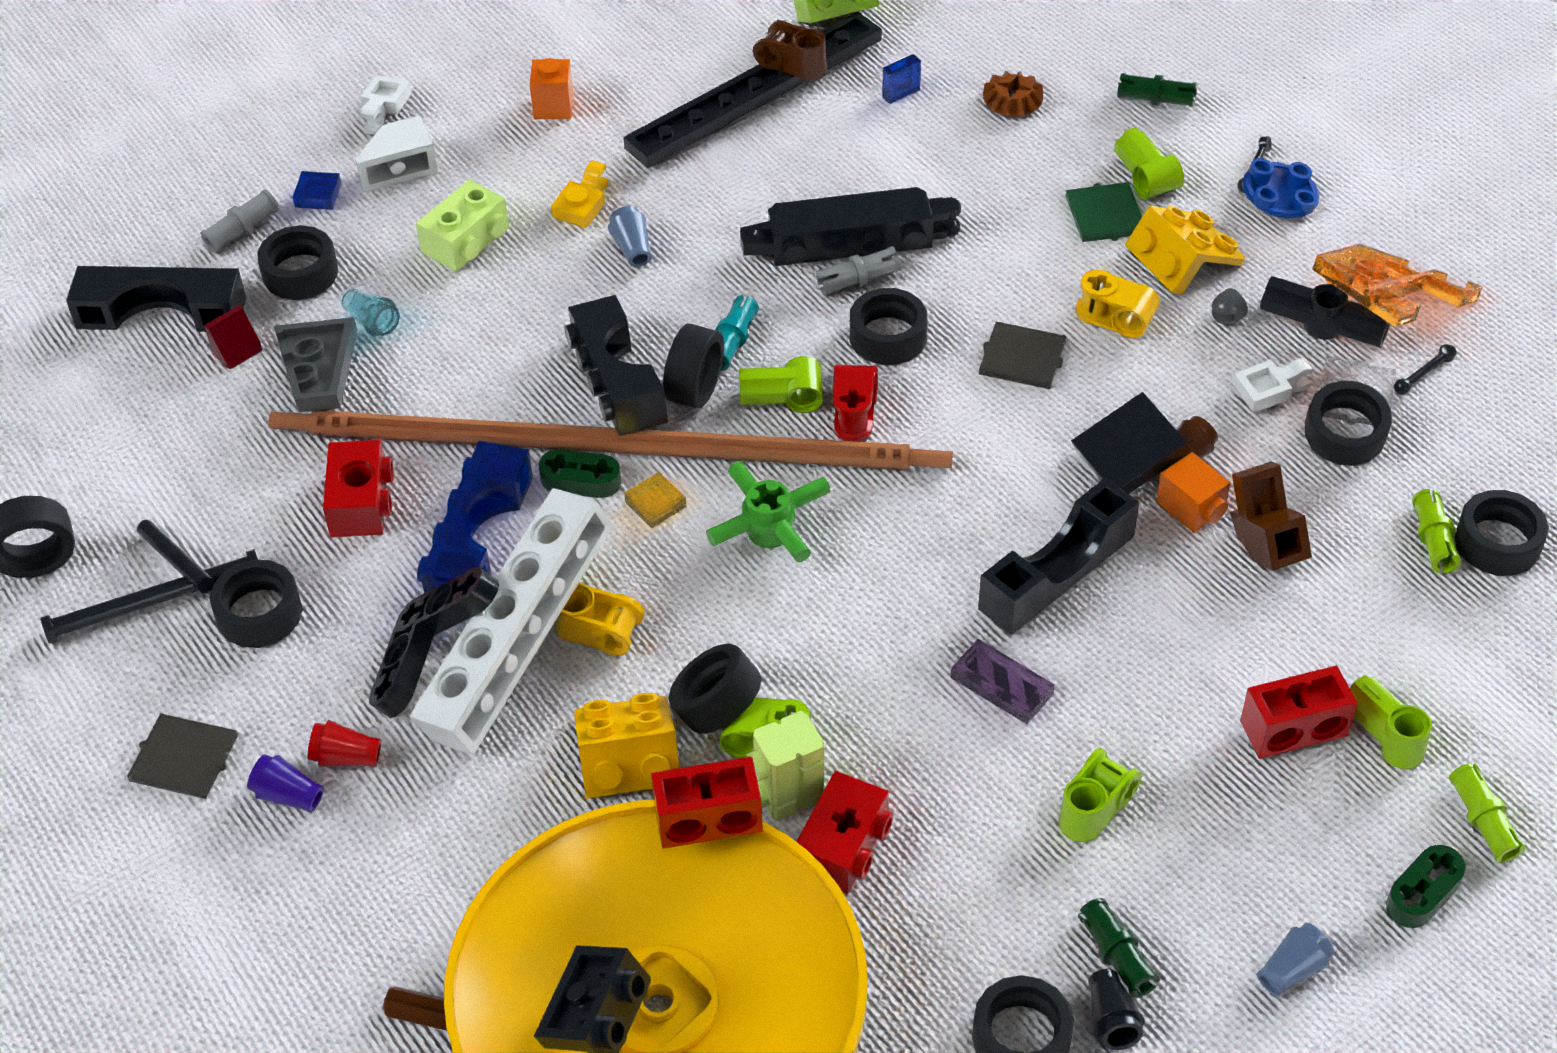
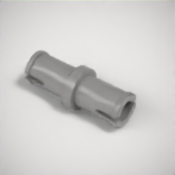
M264 189L260 194L242 206H233L227 210L226 217L200 232L201 238L213 253H217L222 247L240 235L246 237L252 233L253 227L279 211V205L274 196Z
M891 246L864 257H860L857 254L849 257L848 262L816 271L818 285L823 284V287L820 288L821 293L826 296L829 293L853 285H857L860 288L868 285V280L900 271L899 257L893 258V255L897 254L895 248Z

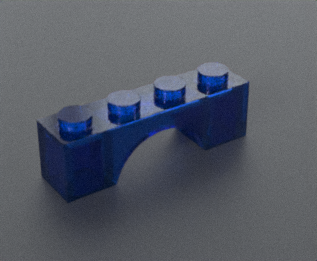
M479 440L472 457H466L462 467V480L458 489H452L450 492L447 514L443 522H438L435 526L432 548L428 556L424 555L419 562L417 579L419 582H422L424 593L477 566L491 575L487 548L478 544L472 537L479 526L491 517L505 512L520 510L533 479L529 449Z

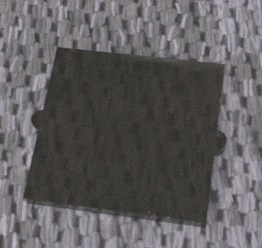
M996 321L989 342L983 344L984 356L979 367V375L1051 389L1056 370L1061 368L1063 364L1061 355L1066 343V336Z
M160 713L147 739L139 743L141 750L127 778L129 782L206 799L220 771H224L227 768L225 761L238 737L237 731Z

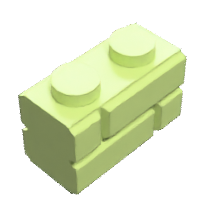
M799 711L782 718L781 724L772 722L755 729L753 735L754 751L748 753L747 757L752 756L762 807L767 809L772 819L780 821L797 814L798 808L806 810L816 806L824 791V741L807 713Z

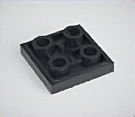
M1143 392L1071 440L1075 450L1100 480L1106 477L1128 494L1192 452L1187 441Z

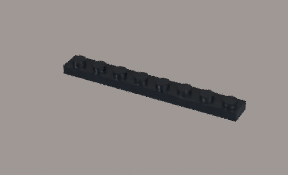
M857 11L822 30L821 32L825 35L827 70L882 41V29ZM758 64L624 136V149L646 168H649L808 80L777 70H769Z

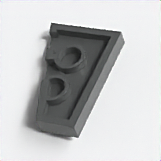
M354 317L274 326L298 411H328L341 408L358 332Z

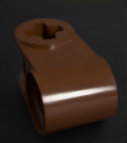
M777 20L768 28V35L758 40L753 46L754 58L766 69L788 73L805 80L818 79L826 74L825 35L817 29H808L783 20Z

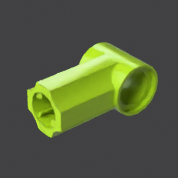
M1137 127L1124 131L1123 135L1115 141L1114 152L1132 173L1135 190L1142 199H1149L1183 186L1184 173L1178 158L1172 154L1164 156L1145 132H1140Z
M795 357L789 360L785 367L739 369L740 405L786 403L788 408L799 413L813 412L822 405V367L812 357Z
M1364 675L1355 680L1350 687L1358 702L1354 719L1382 744L1381 752L1383 758L1393 767L1400 769H1412L1419 766L1425 757L1432 728L1431 718L1418 707L1403 705L1374 677L1369 678L1367 675Z

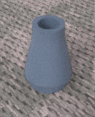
M625 206L615 210L609 217V233L625 254L631 266L640 267L646 265L651 260L652 255L649 250L645 215L633 206Z
M1306 922L1300 928L1294 926L1287 933L1265 966L1256 973L1257 978L1269 993L1279 997L1285 990L1329 966L1328 959L1334 955V948L1328 938L1311 923Z

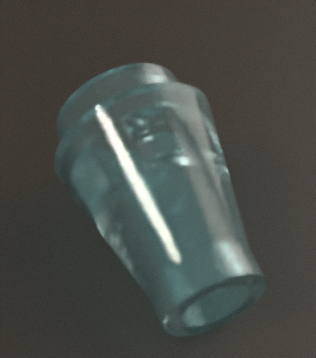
M358 289L348 290L342 298V308L349 312L365 331L372 336H386L392 333L399 323V310L390 298L361 292Z

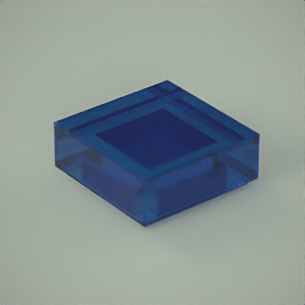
M909 55L883 67L882 98L889 104L920 90L921 60L916 55Z
M301 171L293 194L295 208L333 210L342 184L340 173Z

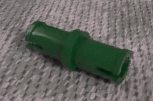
M1121 73L1120 75L1121 83H1118V98L1150 101L1151 105L1159 106L1160 102L1194 107V98H1196L1197 94L1196 82L1165 80L1163 75L1157 74L1154 78L1127 75L1126 73Z
M1096 898L1086 903L1080 909L1081 913L1078 914V918L1081 923H1084L1099 945L1098 954L1103 962L1114 967L1132 997L1139 998L1153 991L1157 987L1156 982H1160V977L1153 971L1137 948L1139 941L1134 933L1123 928L1104 898Z

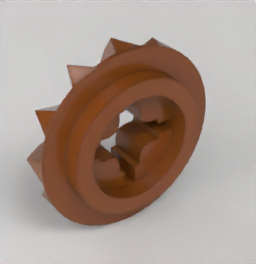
M1005 70L1002 76L992 75L990 82L984 84L983 100L992 111L998 114L1024 116L1036 111L1043 102V85L1036 83L1035 76L1024 77L1021 71L1017 74H1010ZM1012 90H1017L1012 97H1009V93Z

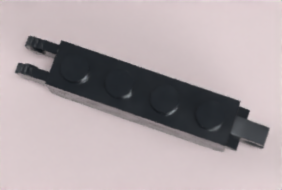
M918 187L775 203L768 209V221L740 227L741 248L744 256H773L775 266L849 258L857 254L859 256H866L891 246L895 248L896 252L932 248L933 240L946 237L951 238V236L955 237L960 232V221L956 219V216H959V213H961V203L952 197L928 199L926 191Z

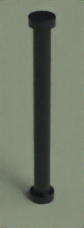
M255 549L246 551L247 556L205 569L204 571L216 582L223 572L234 565L254 559L258 560ZM180 577L51 619L50 615L41 617L40 620L47 641L50 644L58 641L57 636L198 590L185 577Z

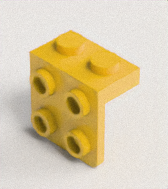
M1171 205L1167 208L1149 206L1125 243V246L1174 294L1184 293L1204 262L1241 266L1246 259L1237 250L1238 243L1230 236L1220 233L1213 226L1214 220L1208 214L1194 209L1193 212L1183 211Z
M641 693L631 697L629 701L611 703L607 700H594L574 711L586 799L653 789L651 773L680 768L675 728L667 697L658 696L654 693Z

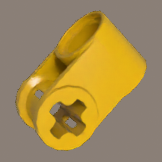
M1091 270L1082 276L1080 287L1083 295L1077 301L1075 312L1077 317L1087 324L1106 328L1128 338H1139L1144 335L1160 304V298L1151 287L1145 284L1135 283L1114 276L1104 270ZM1103 282L1104 286L1099 291L1100 283ZM1094 304L1093 312H1090L1089 309Z
M578 583L556 619L555 629L560 638L568 642L579 643L600 649L610 655L620 656L629 651L631 646L630 635L635 625L642 622L645 611L643 606L632 597L610 593Z

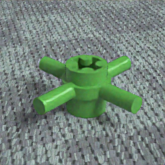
M742 462L733 463L728 469V474L746 496L742 504V514L706 530L710 544L716 546L747 531L749 539L755 545L763 548H775L784 545L796 562L805 561L810 556L811 551L792 527L795 521V509L830 493L828 481L821 477L789 492L785 485L774 480L757 482Z

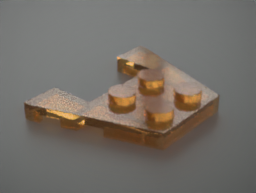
M1356 244L1318 254L1312 268L1313 271L1325 278L1329 284L1335 285L1395 327L1416 321L1421 305L1404 298L1406 294L1424 290L1453 305L1462 307L1477 302L1483 288L1470 281L1467 282L1465 288L1446 282L1447 273L1435 269L1422 273L1408 268L1409 260L1363 244Z

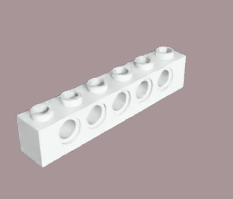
M552 488L496 577L499 582V589L495 598L484 611L468 620L461 635L449 654L444 658L439 670L409 716L430 740L474 755L614 526L595 499Z

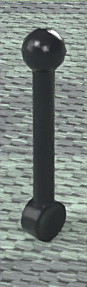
M1269 136L1260 137L1259 149L1253 160L1263 158L1265 152H1270L1272 142ZM1241 178L1237 183V188L1240 192L1245 193L1242 188L1243 178Z
M1448 344L1442 345L1436 357L1408 378L1398 379L1394 383L1395 392L1400 395L1407 394L1411 390L1412 384L1443 361H1453L1457 352L1456 348Z

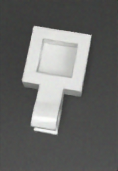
M380 75L373 77L360 96L362 105L360 117L367 118V122L362 128L363 133L375 135L384 124L386 114L397 115L412 94L410 81Z
M1305 358L1295 359L1281 367H1277L1271 359L1235 372L1232 384L1254 413L1290 400L1292 392L1299 393L1310 388V382L1304 375L1312 373L1313 369Z

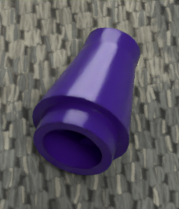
M266 754L262 755L252 768L247 781V789L255 792L256 799L300 808L309 813H312L317 808L324 793V786L312 781L280 755H275L274 757Z

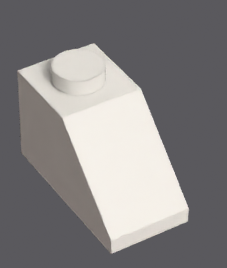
M420 115L382 125L355 158L363 193L438 173L433 143Z

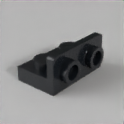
M576 945L534 1037L547 1049L583 1051L587 1053H619L626 1041L627 1034L638 1009L647 994L651 982L650 975L628 948Z

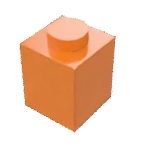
M532 59L529 85L534 119H571L574 92L570 59Z
M1191 452L1160 474L1156 502L1195 533L1208 523H1216L1226 513L1231 482Z

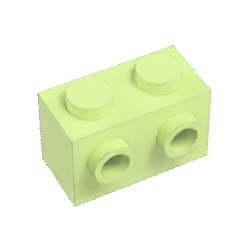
M469 179L416 222L421 252L457 272L470 260L476 258L485 247L496 238L502 236L509 228L505 198Z

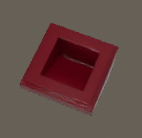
M240 305L204 325L213 355L229 369L238 366L262 351L260 340Z

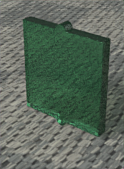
M1129 182L1109 185L1096 183L1093 187L1066 190L1065 197L1082 242L1105 239L1117 241L1120 237L1130 236L1142 218Z

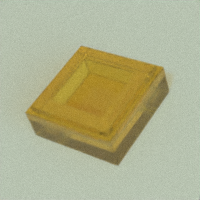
M660 472L624 493L625 503L651 528H654L687 507L686 497Z

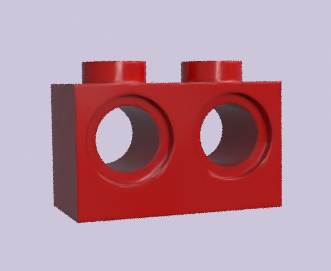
M1336 665L1249 687L1240 722L1258 758L1262 759L1347 737L1358 702L1339 667Z
M752 756L651 773L654 807L662 849L763 832L761 795Z

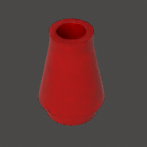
M330 720L326 724L315 722L309 740L307 758L310 761L318 762L319 767H376L380 756L382 740L370 737Z

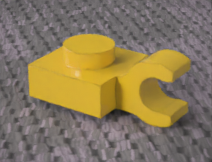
M592 160L586 166L580 184L569 181L551 205L552 217L587 229L605 204L603 191L606 189L609 181L601 177V175L607 168L606 164Z

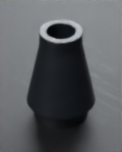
M1101 969L1094 972L1088 979L1091 990L1094 1036L1102 1041L1104 1047L1110 1050H1123L1134 1046L1143 1036L1142 1028L1145 1023L1143 1015L1120 982L1118 973L1115 970Z

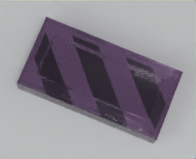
M977 639L951 667L950 678L1025 724H1028L1054 695L1055 684L980 639Z

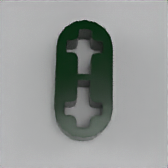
M555 449L545 453L539 460L540 481L548 491L554 488L586 497L606 498L615 494L621 487L620 465L612 456ZM600 474H604L602 479H598Z
M1434 845L1425 849L1391 887L1386 901V910L1389 917L1395 923L1407 928H1418L1428 923L1459 888L1466 871V863L1463 857L1455 849L1445 845ZM1444 866L1449 870L1448 873H1441L1435 881L1429 878L1432 868L1438 869ZM1417 892L1423 895L1419 905L1415 903L1408 907L1402 903L1403 899L1408 901Z

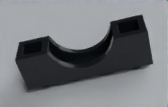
M77 266L66 302L76 329L117 330L124 321L141 311L152 308H172L187 314L193 320L197 332H206L204 325L238 305L244 309L246 294L239 268Z
M616 295L568 307L570 324L564 325L566 339L570 349L575 348L581 372H587V380L592 396H599L598 401L604 421L611 420L619 436L668 423L664 388L652 365L630 364L618 360L623 355L632 351L627 316Z
M1105 477L1075 501L1061 529L1042 549L1023 558L1012 550L981 574L978 610L1012 636L1134 537L1140 502Z

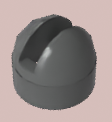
M1233 288L1226 289L1212 301V316L1218 323L1225 325L1233 324L1244 318L1248 313L1245 299Z

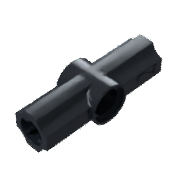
M1274 276L1270 277L1260 304L1261 310L1304 323L1305 330L1317 339H1332L1339 334L1379 348L1382 347L1393 317L1391 313L1348 300L1347 293L1336 285L1321 284L1312 289Z

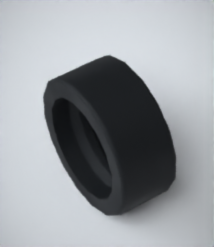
M303 225L285 227L268 236L257 251L258 265L263 283L269 292L280 298L300 300L314 297L328 289L338 275V264L333 241L325 232L315 227ZM311 255L319 258L314 264L303 269L284 270L277 267L281 262L293 256Z
M879 288L866 292L855 300L850 309V344L855 352L865 360L880 365H897L910 361L922 352L927 342V309L921 299L905 290ZM879 318H896L905 321L912 327L900 334L882 335L872 332L865 325Z
M688 323L679 330L669 350L664 368L663 388L668 401L693 408H702L708 402L716 387L723 364L724 338L720 331Z
M1343 380L1327 384L1315 393L1309 405L1305 419V437L1313 451L1332 463L1355 466L1369 462L1381 453L1392 425L1391 408L1385 397L1369 385L1358 381ZM1350 408L1366 416L1371 421L1374 429L1368 436L1345 438L1327 428L1322 417L1329 410Z
M1487 490L1474 495L1464 505L1454 538L1459 553L1467 563L1489 574L1514 576L1530 570L1539 560L1549 526L1543 511L1535 502L1522 494L1507 490ZM1487 520L1509 523L1523 533L1527 538V542L1520 545H1503L1493 542L1483 536L1475 527V524Z
M20 496L0 504V573L15 578H35L50 574L64 566L73 555L75 546L71 520L65 507L56 500L43 496ZM26 529H45L54 532L42 542L31 545H13L4 542L7 537L15 532Z
M254 559L234 565L223 572L216 580L209 597L218 630L229 642L241 647L260 648L282 640L290 635L297 626L303 609L294 576L285 566L271 560ZM257 590H273L283 595V599L279 604L266 614L256 617H239L230 613V608L247 593Z
M731 643L721 644L704 651L689 662L673 682L668 700L671 708L692 731L698 734L713 733L740 717L752 704L760 690L762 677L757 667L738 646Z
M1024 975L1002 978L987 987L977 1001L972 1030V1040L976 1053H1024L1010 1050L1000 1044L993 1036L991 1028L993 1018L997 1013L1006 1008L1017 1006L1033 1008L1046 1015L1054 1028L1053 1039L1048 1046L1039 1051L1028 1053H1069L1074 1026L1071 1007L1058 988L1046 981Z

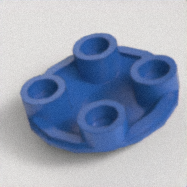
M1257 158L1251 162L1249 170L1243 177L1242 188L1246 197L1258 209L1269 215L1285 219L1301 218L1312 213L1319 204V191L1315 182L1311 179L1312 170L1302 162H1294L1289 165Z

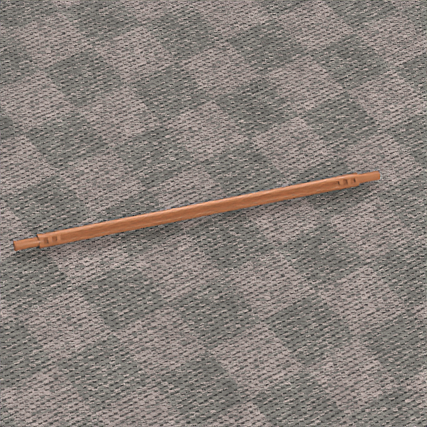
M322 410L312 411L311 414L271 412L269 415L270 429L310 431L311 435L564 449L908 470L909 466L952 469L953 451L910 449V444L645 429L619 436L616 429L610 427Z

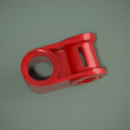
M834 366V430L836 436L843 441L861 442L866 440L872 433L874 404L877 403L878 391L877 366Z

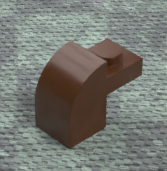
M1271 461L1232 474L1238 509L1230 512L1236 534L1251 558L1271 571L1312 558L1306 517L1287 507L1281 466Z

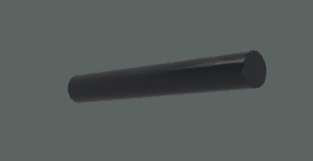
M142 520L137 525V533L199 592L208 593L212 590L215 583L214 579L152 521Z

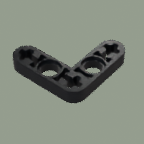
M477 566L411 600L401 611L396 621L370 693L369 704L389 718L398 716L407 707L414 695L433 637L484 611L498 592V580Z

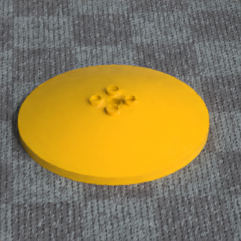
M638 800L592 810L552 827L518 849L492 874L469 905L453 940L444 981L446 1028L453 1053H587L583 1051L547 1049L534 1037L576 945L628 948L651 977L647 994L638 1009L627 1034L626 1041L619 1053H856L866 1015L868 985L866 954L860 929L851 906L838 884L824 866L804 847L762 821L763 832L662 849L654 800ZM654 995H666L673 1001L670 1008L663 1012H652L645 1007L646 1001Z

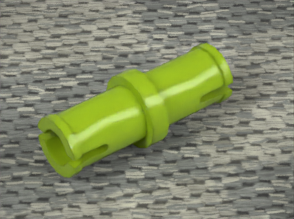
M1424 489L1417 492L1412 498V504L1420 523L1417 532L1420 541L1427 546L1432 570L1436 573L1440 572V561L1443 574H1447L1456 570L1461 564V559L1453 540L1455 528L1452 520L1445 515L1440 492L1435 489L1432 491L1434 499L1432 501L1430 489Z
M1468 763L1455 769L1448 779L1454 785L1468 809L1466 817L1472 827L1479 828L1494 854L1493 857L1496 862L1505 863L1517 858L1525 851L1526 847L1520 841L1505 816L1507 807L1502 799L1494 797L1476 763L1473 765Z

